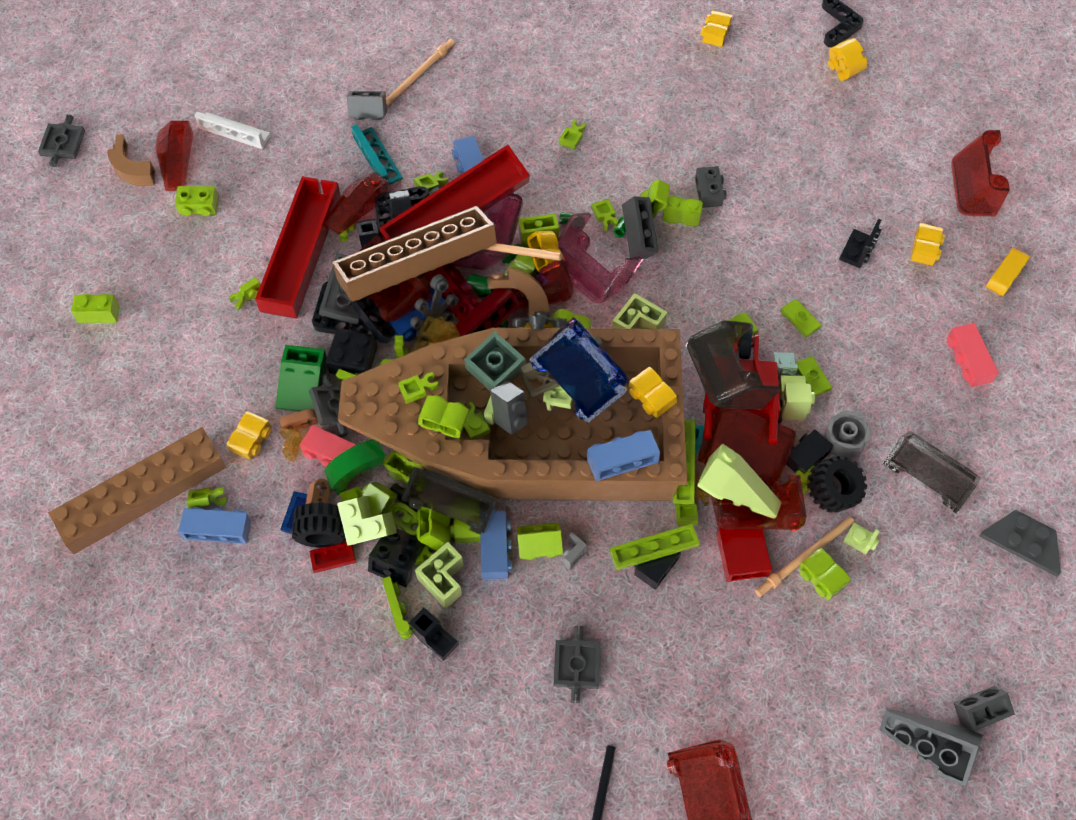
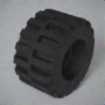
M832 457L816 464V467L811 469L810 472L812 474L808 475L810 483L807 484V488L811 490L809 495L814 497L813 502L820 504L819 508L822 510L827 509V512L836 513L855 507L862 502L861 498H864L866 495L864 490L867 489V484H865L867 479L862 474L864 471L862 467L858 468L856 461L851 462L849 457ZM833 475L841 484V493L833 485Z
M315 502L295 508L292 538L294 541L316 548L344 543L346 537L338 506L330 503Z

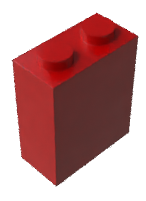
M747 520L741 524L725 523L719 526L716 537L726 582L769 577L772 567L761 521Z

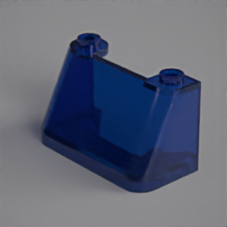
M574 317L530 357L531 365L537 372L545 373L547 371L575 402L574 413L580 420L584 419L587 424L628 390L629 379L627 375Z

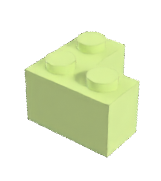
M634 293L613 319L612 329H663L666 325L668 312Z
M781 375L778 384L780 387V399L782 400V420H805L807 414L811 412V404L815 402V393L811 392V384H806L805 376Z
M367 496L337 503L347 546L397 533L392 512L372 517Z
M447 542L415 569L416 577L445 609L462 596L461 586L452 576L464 566L463 557Z

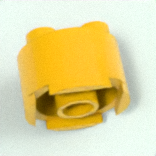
M849 38L829 49L830 60L827 62L831 70L835 69L838 72L837 75L841 81L847 80L867 68V58H863L861 53L864 51L863 47L856 39Z

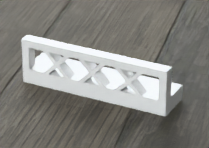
M197 111L194 115L199 129L260 149L264 148L271 137L269 132L208 112L204 114Z

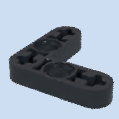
M823 0L822 9L841 22L825 34L824 44L832 48L860 30L864 20L858 13L840 0ZM838 12H844L846 15H840ZM839 30H846L848 33H841Z
M419 186L396 190L376 196V219L380 237L382 235L379 228L394 219L389 194L408 190L411 205L414 206L429 196L426 187ZM386 213L390 214V215H389L388 217H386V218H382V217H381L383 214H386Z
M328 281L325 282L321 288L312 318L314 329L318 332L335 334L336 324L343 322L346 324L343 330L367 334L369 329L361 318H359L358 325L351 323V327L349 322L324 316L325 323L318 325V322L322 320V315H319ZM359 325H362L363 328H361L360 331H357L356 328H358Z
M398 285L390 286L380 292L370 294L360 300H355L352 303L355 312L381 343L391 342L395 330L379 308L398 301L402 293ZM373 296H378L382 301L375 300ZM369 316L376 317L378 321H372Z

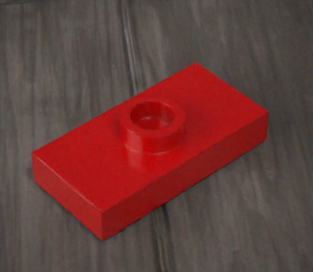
M347 542L309 551L314 573L357 563L353 544L347 546Z

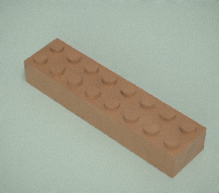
M478 206L472 207L332 262L337 281L351 302L360 300L365 296L380 292L385 288L397 285L410 278H415L420 274L435 270L440 266L452 263L455 260L470 256L475 252L497 244L494 224Z
M201 427L53 509L48 514L65 546L73 554H76L227 467L205 430Z

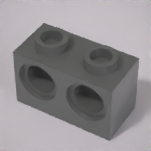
M995 686L953 703L961 725L973 732L1015 715L1008 693Z

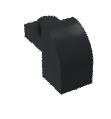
M408 190L389 194L394 218L412 207Z
M376 219L357 222L362 250L364 245L375 246L380 244Z
M425 608L408 623L411 631L428 649L430 648L443 661L459 645V642L442 628L440 621Z

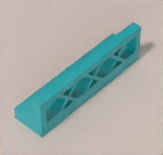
M358 124L351 126L355 142L383 188L403 180V176L374 129L370 127L361 131ZM371 133L373 136L372 140L367 141L365 135ZM372 146L380 147L379 154L374 152ZM379 159L387 160V166H383ZM387 171L394 172L397 176L389 179Z

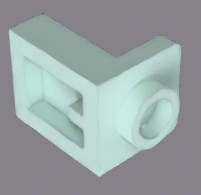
M794 353L773 354V360L777 362L778 376L796 375L798 365L795 364Z

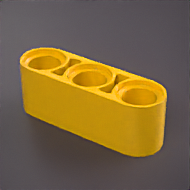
M1013 247L989 280L986 288L1003 297L1031 256Z

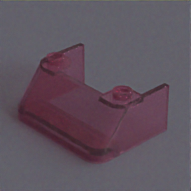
M512 193L486 210L489 211L488 219L493 224H496L495 235L496 241L499 244L512 245L523 209V200L518 194ZM480 250L470 256L455 260L453 264L454 266L486 270L505 259L509 253Z
M572 214L558 238V249L561 251L565 263L564 267L558 270V272L593 303H603L630 281L643 258L641 256L625 258L622 264L610 273L586 252L590 245V238L583 229L591 214Z

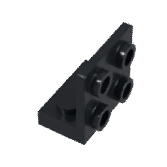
M877 220L870 235L853 229L839 260L861 268L863 263L867 264L882 231V227H879L882 220Z
M396 529L397 533L381 537L369 554L368 572L382 578L390 576L393 582H397L399 585L407 588L411 580V569L426 545L420 542L417 537Z

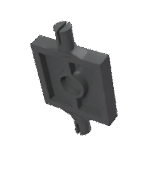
M70 114L66 115L63 123H48L38 149L40 156L51 157L49 165L52 167H57L60 158L76 159L85 129L83 126L72 125L74 117Z
M325 374L321 377L324 386L311 387L309 390L319 425L337 426L340 436H347L349 433L346 426L338 421L341 386L333 385L330 375Z
M574 626V639L567 641L556 640L553 687H567L571 689L570 702L575 703L576 694V703H580V690L585 688L599 689L600 642L584 640L583 626H579V634L578 626Z

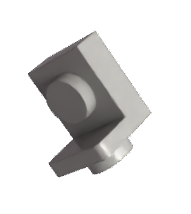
M573 532L569 534L568 542L574 547H569L563 555V565L569 570L587 553L588 546L582 536H576Z

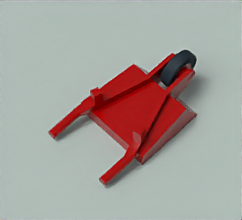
M742 323L740 335L737 332L733 333L731 358H712L703 403V413H705L703 437L705 439L712 438L713 416L717 414L769 419L768 442L772 445L777 444L778 419L781 411L777 362L759 361V334H755V337L752 336L753 325L751 323ZM737 347H739L740 359H736ZM754 347V349H753V360H745V359H750L751 348Z

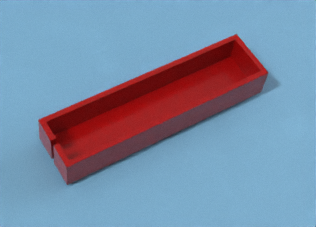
M507 144L379 228L384 240L388 241L475 206H478L482 212H485L529 183L530 174Z
M301 177L255 298L260 312L298 318L341 197L338 182L321 180L320 183L323 194H321L318 179Z

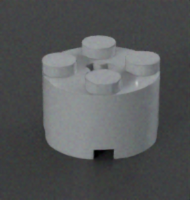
M842 411L831 418L824 433V437L834 445L830 453L836 457L856 458L863 451L869 440L871 429L869 424L863 420L864 417L854 411Z

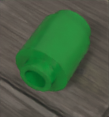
M471 274L470 277L466 278V281L472 286L477 295L486 297L493 292V289H489L487 277Z

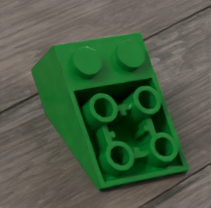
M285 345L280 364L276 409L298 412L314 409L309 390L311 387H321L323 385L321 377L326 374L327 370L325 349Z

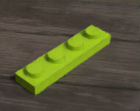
M684 420L687 485L678 486L673 496V504L695 505L696 420Z
M689 524L610 547L609 552L617 571L698 547L700 542L693 524Z

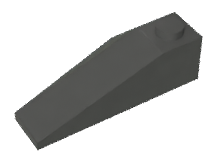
M888 708L885 710L880 731L901 747L906 748L909 746L919 754L917 759L922 763L927 760L938 769L935 773L961 786H967L983 738L982 734L958 725Z

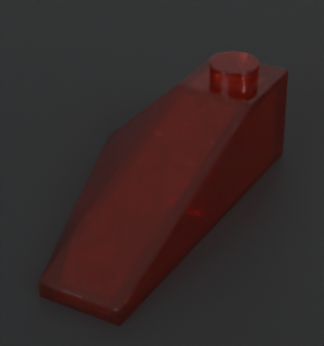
M170 121L157 133L155 149L166 191H177L178 186H185L194 135L189 121Z
M374 172L355 180L346 187L326 220L325 226L340 235L375 208V198L381 193L388 192V180Z
M563 259L561 261L556 260L539 269L541 273L534 278L544 290L549 305L560 301L565 302L573 295V284ZM512 288L511 291H513L521 304V307L517 310L526 309V295L520 290Z

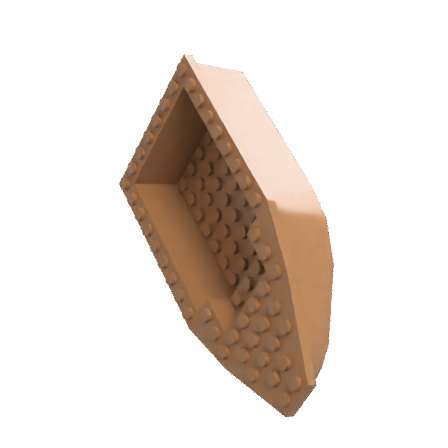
M490 328L428 345L341 382L338 413L340 424L394 449L440 479L480 496L516 500L671 501L678 486L687 485L680 329ZM494 331L525 358L526 364L597 336L602 341V351L609 363V367L564 384L575 386L576 388L571 409L553 406L552 411L547 410L546 403L543 402L544 392L531 397L520 374L512 384L520 387L525 393L528 424L514 434L508 433L497 425L495 421L493 425L487 424L490 428L489 434L475 440L469 439L464 428L460 438H454L418 425L419 415L428 395L441 396L445 401L451 403H462L469 411L471 410L469 402H472L475 405V414L481 412L484 417V411L491 393L466 370L464 359ZM596 355L589 358L588 363L596 365L601 363V360ZM573 364L570 365L569 370L578 372L581 371L582 366ZM648 367H651L677 396V404L657 418L652 414L648 415L642 407L643 403L639 399L635 400L629 393V381ZM433 372L435 379L430 380L429 383L438 381L439 388L434 391L425 390V397L406 404L398 387V382L418 375L419 379H423L427 373ZM552 372L549 378L554 380L561 379L563 373ZM539 379L529 381L533 389L543 384V381ZM651 430L660 450L658 463L595 481L587 461L588 448L598 443L605 444L611 442L618 437L625 438L631 436L638 431L645 432Z

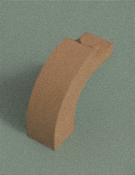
M123 134L116 135L113 149H107V154L117 176L131 185L154 186L155 169L152 162L127 159L128 143Z
M507 268V276H504L503 273H493L492 276H487L489 289L515 288L523 292L527 299L528 316L534 315V312H549L548 299L538 281L527 272L515 268Z

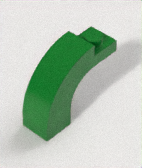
M371 439L355 445L335 457L327 465L324 473L330 488L335 490L337 496L341 492L346 491L348 483L355 476L383 464L386 455L380 442Z

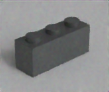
M634 196L622 204L630 259H647L659 252L650 197Z

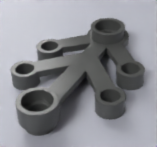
M441 274L434 276L430 283L431 287L435 290L430 310L428 308L429 303L423 298L418 299L415 303V308L426 318V325H423L424 320L419 316H414L410 321V325L417 330L416 337L422 345L431 343L435 332L444 323L450 324L453 321L454 315L450 311L445 310L449 306L455 307L459 302V298L456 295L449 294L446 300L439 306L442 293L449 287L448 280Z
M534 312V315L528 318L512 319V327H525L528 322L532 329H544V325L548 323H553L555 328H565L567 326L566 318L550 317V312Z

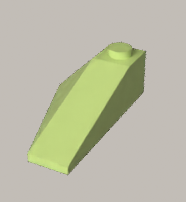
M724 444L709 457L697 485L717 499L722 500L726 498L733 501L734 505L740 506L742 504L748 506L753 512L773 519L777 517L782 503L747 462Z

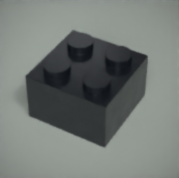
M337 328L326 360L329 373L337 374L338 370L341 369L355 375V373L361 374L370 370L378 348L376 336Z

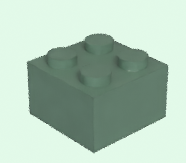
M496 331L464 359L466 370L489 391L506 380L512 383L521 374L520 366L526 364L525 358Z

